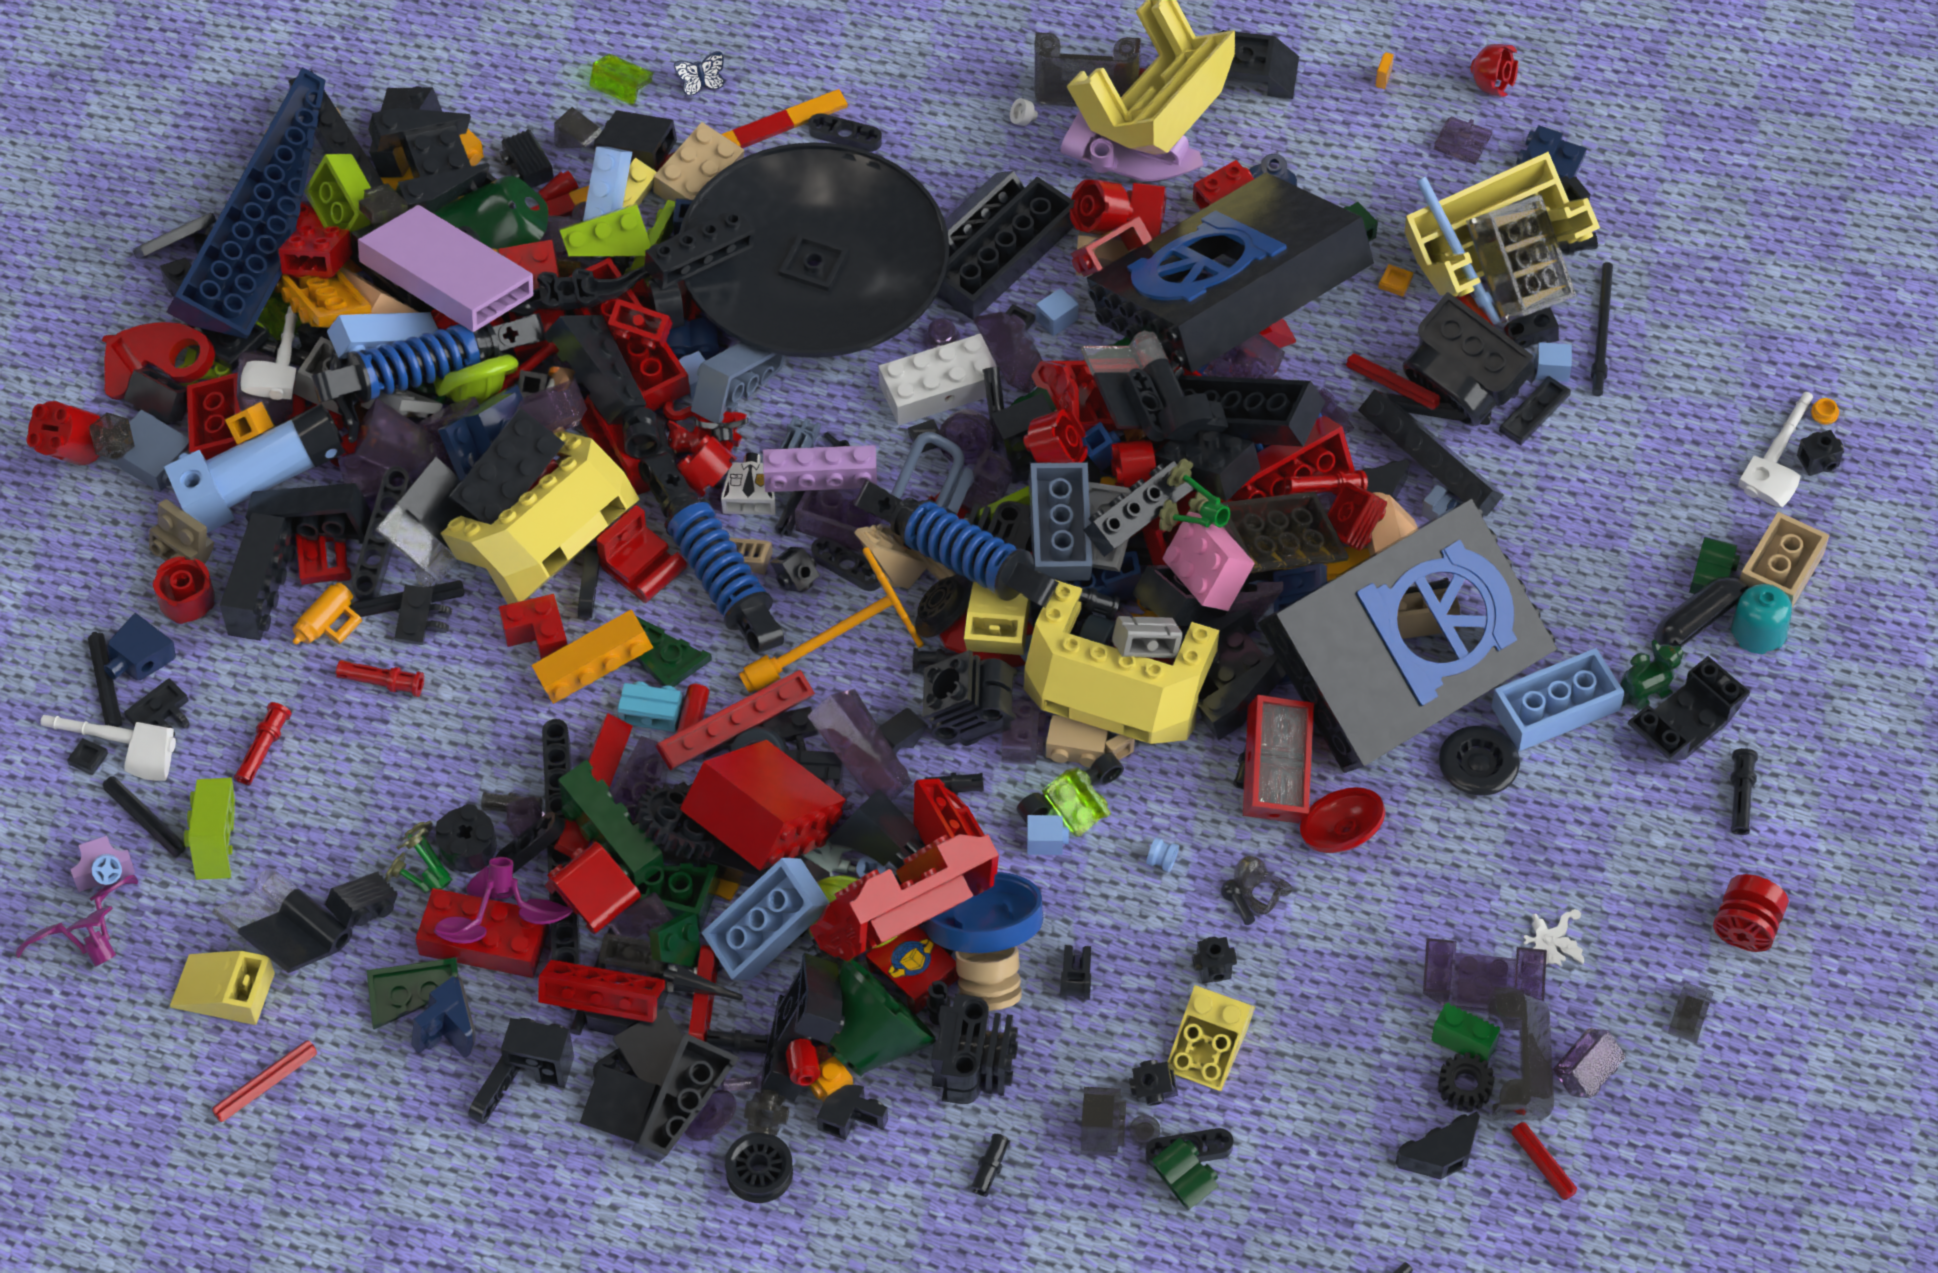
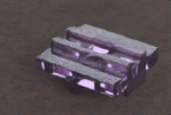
M1451 116L1436 139L1434 150L1476 165L1492 136V131L1474 125V120L1472 119L1466 122Z

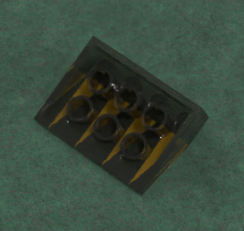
M1541 194L1466 220L1501 323L1523 317L1576 296Z
M1315 491L1221 503L1230 509V518L1223 528L1255 563L1250 573L1335 563L1349 559Z

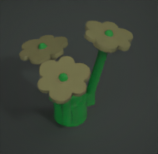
M1182 459L1177 466L1171 469V475L1167 480V484L1178 487L1180 484L1187 482L1197 490L1195 498H1191L1188 505L1190 507L1189 512L1198 513L1201 515V518L1179 515L1177 504L1167 499L1159 513L1161 518L1159 523L1160 529L1171 532L1173 526L1178 521L1200 524L1207 528L1211 524L1219 528L1225 526L1230 518L1229 507L1221 504L1220 498L1209 493L1190 477V469L1193 463L1187 459Z
M431 821L416 824L405 833L403 841L396 847L400 849L406 846L408 849L412 847L416 849L429 867L421 875L424 880L421 881L405 870L406 863L404 861L406 854L402 852L400 856L396 857L385 875L386 882H389L392 877L398 878L402 875L419 886L425 894L430 890L432 891V888L443 890L451 883L453 879L449 876L450 874L443 867L426 839L429 836V832L433 829Z

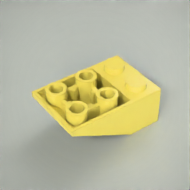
M973 582L964 635L966 649L976 652L1024 655L1030 600L1020 593L1016 598L1004 601L989 589L981 587L977 582Z
M245 951L189 954L170 1003V1008L256 1025L275 974L271 959L265 955Z
M1194 985L1168 1062L1174 1068V1074L1222 1091L1248 1030L1255 1006Z

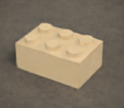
M701 122L654 175L653 192L666 201L668 199L675 202L676 199L694 200L699 191L714 176L731 164L744 158V149Z
M1777 512L1742 570L1740 580L1749 587L1758 584H1770L1782 589L1789 596L1793 608L1822 559L1830 535Z

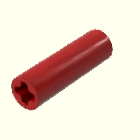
M690 684L687 687L677 733L704 719L710 690L706 686Z

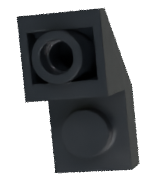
M905 708L875 729L861 753L879 769L886 770L901 747L914 748L928 727V724L910 708Z

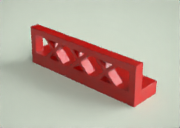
M550 960L539 975L538 1003L653 1023L657 1018V998L665 988V980Z

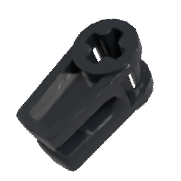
M1065 945L1060 998L1083 996L1084 1000H1090L1091 946H1084L1082 948V957H1080L1081 969L1076 971L1072 968L1075 963L1073 946Z

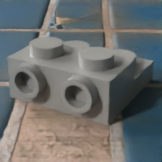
M394 388V392L391 395H387L380 390V395L377 399L361 403V406L371 410V415L375 417L387 418V415H391V417L399 420H407L408 417H428L429 413L440 414L442 403L408 389L400 391L398 388Z

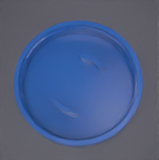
M997 872L993 887L977 896L973 895V897L927 920L924 922L925 931L933 942L953 951L989 953L1009 949L1028 941L1042 927L1044 919L1042 895L1039 888L1030 880L1011 873Z

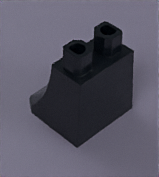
M880 789L876 790L825 842L829 847L851 849L867 855L883 867L890 862L896 869L905 865L903 859L923 848L914 838L919 830Z

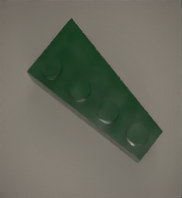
M585 760L558 779L563 804L561 811L569 822L575 821L579 826L582 836L588 842L591 840L598 842L637 887L664 868L662 852L653 844L654 842L651 838L645 837L646 832L638 828L639 823L631 824L633 821L626 807L621 802L617 805L614 803V799L608 791V785L603 779L598 782L595 780L591 772L593 767Z
M680 863V866H664V868L636 887L641 897L624 911L662 922H668L685 912L696 913L698 929L701 932L720 884L718 865L707 864V867H693V864Z

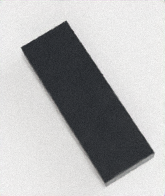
M1548 376L1499 427V432L1521 446L1570 396L1571 390Z

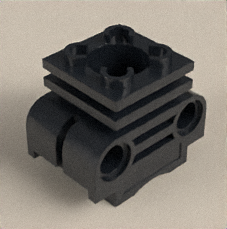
M1014 501L1002 502L996 508L992 520L991 507L985 506L980 518V504L974 503L971 513L965 514L964 519L970 525L979 526L982 531H988L993 537H999L1005 543L1013 544L1016 549H1025L1032 552L1029 505Z
M971 650L924 668L922 717L924 719L930 718L934 738L946 746L957 742L964 746H969L986 736L1010 730L1011 722L1016 720V715L1012 712L1013 677L1017 675V670L1000 659L991 658L980 661V657L978 655L973 656Z
M955 994L953 1007L942 1005L940 1007L938 1018L940 1033L933 1046L931 1066L934 1069L932 1086L943 1088V1102L970 1104L980 1094L983 1076H986V1094H992L994 1079L997 1077L998 1095L1004 1096L1005 1087L1012 1085V1059H1016L1018 1041H1016L1018 1027H1013V1015L1007 1014L1004 1032H1001V1013H995L992 1031H990L989 1006L987 1002L976 996Z

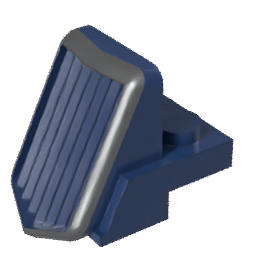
M452 976L430 992L428 1009L413 1019L411 1046L418 1053L426 1048L432 1049L444 1036L464 1058L471 1054L476 1041V1033L464 984L460 976L455 978Z

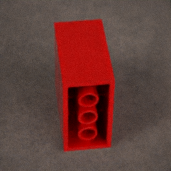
M764 740L703 761L680 810L761 871L775 865L781 858H794L825 846V842L831 836L829 832L833 824L842 816L843 810L841 808L846 799L771 742Z

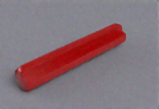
M1520 1122L1514 1126L1511 1132L1513 1137L1562 1199L1567 1200L1574 1196L1577 1187L1525 1122Z

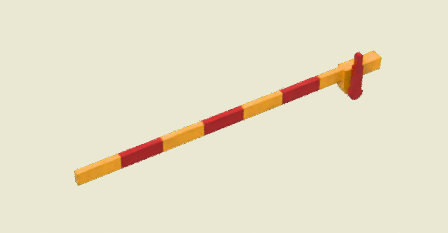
M837 89L721 135L739 147L745 148L804 125L815 114L823 113L829 115L847 108L848 103L840 89ZM671 153V154H668V155H667V157H666V159L664 160V162L662 163L661 167L668 161V159H669L674 153ZM589 185L546 201L548 206V224L585 210ZM539 205L533 206L530 209L537 211L539 210Z

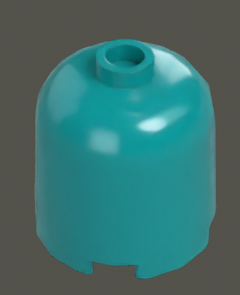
M1770 584L1753 585L1745 590L1738 601L1731 624V633L1739 642L1741 648L1751 653L1765 654L1766 651L1782 647L1787 640L1792 615V604L1789 596L1782 589Z

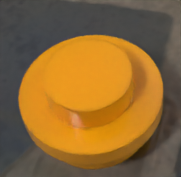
M1822 398L1813 404L1811 416L1816 422L1828 425L1838 419L1839 409L1832 399Z

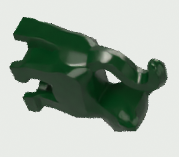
M1654 639L1651 643L1654 655L1653 660H1650V656L1642 652L1634 655L1630 661L1632 667L1624 673L1620 682V686L1624 690L1621 706H1624L1627 701H1631L1640 711L1647 705H1650L1649 695L1657 692L1662 700L1673 694L1669 685L1674 678L1675 668L1681 663L1684 654L1682 648L1669 644L1659 645Z

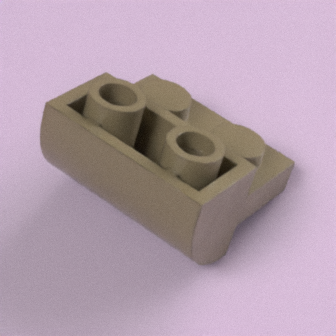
M165 499L158 504L157 525L149 530V550L155 556L161 557L165 561L174 557H185V559L189 560L198 559L205 564L214 547V541L207 537V527L169 500Z

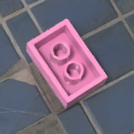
M1189 511L1186 515L1201 518L1200 514ZM1188 522L1181 523L1162 558L1201 605L1229 611L1255 564L1223 527L1219 528L1211 524L1207 528L1200 524Z

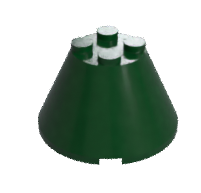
M851 959L843 962L839 979L843 1002L841 1015L845 1016L844 1025L839 1034H834L829 1044L822 1042L828 1048L833 1046L834 1051L832 1054L842 1064L846 1065L850 1062L848 1066L861 1077L870 1070L933 1045L936 1037L931 1030L899 998L895 1000L885 991L883 983L855 960Z

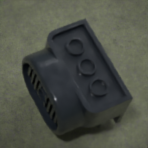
M1449 292L1443 296L1418 327L1419 345L1402 365L1403 371L1410 381L1438 394L1441 397V402L1451 403V406L1454 409H1458V412L1461 414L1464 412L1465 416H1470V418L1461 420L1462 423L1469 426H1478L1495 406L1504 405L1511 398H1515L1519 394V388L1526 380L1531 384L1535 380L1534 356Z

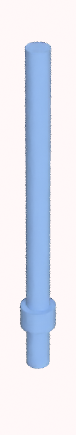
M1426 176L1416 181L1453 254L1465 253ZM1471 263L1461 267L1466 279L1478 277ZM1481 282L1474 285L1473 292L1476 296L1474 300L1478 308L1481 307L1494 325L1501 320L1491 303L1493 299L1489 291L1486 292Z

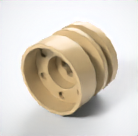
M1017 946L989 953L955 952L956 970L958 976H960L958 980L959 994L982 998L987 1002L989 1011L1001 1010L1013 1006L1020 1001L1022 990L1020 987L1021 978L1017 973L1020 968Z

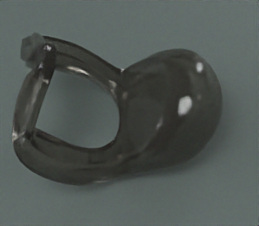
M1249 855L1242 858L1235 867L1234 880L1239 886L1248 907L1258 914H1268L1277 905L1280 896H1288L1293 891V887L1287 881L1269 874L1264 862L1255 856ZM1261 883H1272L1278 887L1274 891L1268 905L1258 901L1252 894L1253 889Z

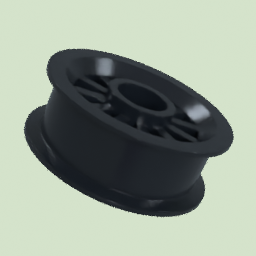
M754 1132L740 1137L730 1146L725 1157L728 1185L739 1198L751 1203H766L779 1198L789 1188L793 1179V1160L789 1147L779 1137L766 1132ZM759 1164L766 1166V1168L761 1171H755L752 1169L755 1165Z

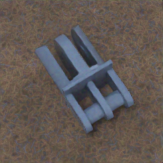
M794 416L790 424H787V434L779 449L814 448V443L821 429V423L812 424L808 419L802 421L799 420L798 416Z

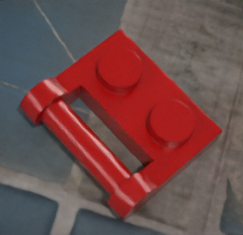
M296 534L301 585L334 580L338 582L351 580L352 574L347 562L346 543L334 542L333 537L318 536L317 540H307L305 537ZM332 541L335 545L337 567L328 568L326 542Z

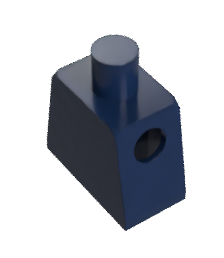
M134 613L108 642L107 646L111 661L104 666V670L113 680L117 679L124 672L135 680H142L176 658L174 641L137 613Z

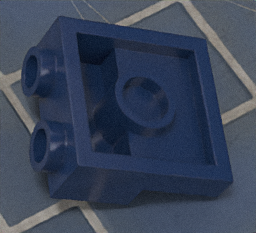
M1538 125L1536 131L1530 130L1525 143L1528 148L1527 150H1520L1516 164L1520 165L1549 152L1559 178L1567 176L1570 179L1577 175L1587 148L1562 140L1563 133Z

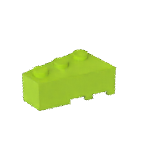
M636 203L559 229L568 256H645V250L651 247Z
M232 778L197 779L195 791L190 792V806L192 810L187 811L189 830L184 831L185 847H190L196 880L231 878L228 855H232L233 846L229 845L230 833L234 831L235 794Z

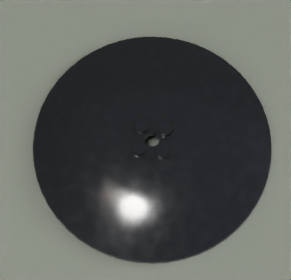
M810 142L781 145L759 151L736 161L720 171L699 191L683 218L679 232L684 233L700 223H705L718 217L722 213H727L736 208L755 229L753 247L684 279L683 282L689 295L701 312L728 335L755 348L793 357L818 358L851 354L881 344L898 335L920 318L932 304L944 282L949 262V237L944 217L938 204L921 182L896 163L880 155L852 146L834 143ZM813 260L820 262L817 266H811L807 263Z

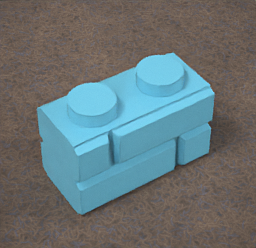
M639 681L633 684L624 683L618 705V718L637 727L676 732L683 704L682 693L672 686L657 688L650 687L646 683Z

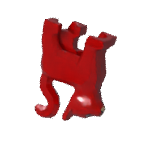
M669 400L663 407V413L670 419L667 424L670 429L668 436L669 447L674 450L675 454L687 452L693 454L690 450L691 447L706 434L710 437V431L700 430L695 426L694 431L689 432L673 421H683L689 417H695L701 422H714L692 412V406L675 411L674 401ZM726 411L723 413L724 420L721 422L740 421L747 418V414ZM736 429L733 430V441H723L720 443L732 453L733 446L739 447L742 436L737 433Z

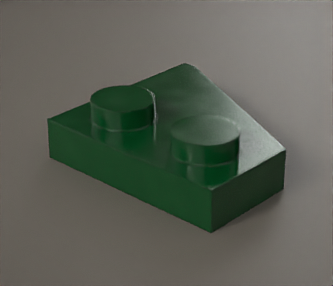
M685 912L649 931L652 960L694 968L698 967L701 949L696 913Z

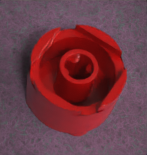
M1086 179L1077 185L1071 197V200H1075L1074 209L1070 208L1072 224L1077 230L1085 233L1103 235L1126 222L1133 214V206L1129 203L1128 194L1120 183Z
M1061 409L1034 418L1030 422L1028 434L1024 436V445L1028 451L1032 452L1037 463H1082L1086 459L1088 445L1083 447L1082 438L1086 437V433L1075 413L1072 411L1066 412V409Z
M707 434L691 447L690 450L693 452L691 456L687 455L676 464L690 488L695 490L699 499L706 494L705 490L709 486L714 487L731 468L732 462L737 459L713 435L709 437Z
M1150 440L1111 444L1112 459L1110 460L1112 476H1116L1115 486L1129 488L1141 478L1145 482L1152 478L1148 473L1156 468L1153 445Z
M174 557L159 566L156 571L157 575L153 579V588L159 608L166 617L175 623L183 624L201 618L214 607L215 593L209 571L203 562L195 558L194 560L185 559V557Z

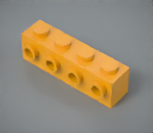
M631 609L531 666L550 700L555 704L604 675L618 669L620 666L643 655L645 652L653 649V646Z

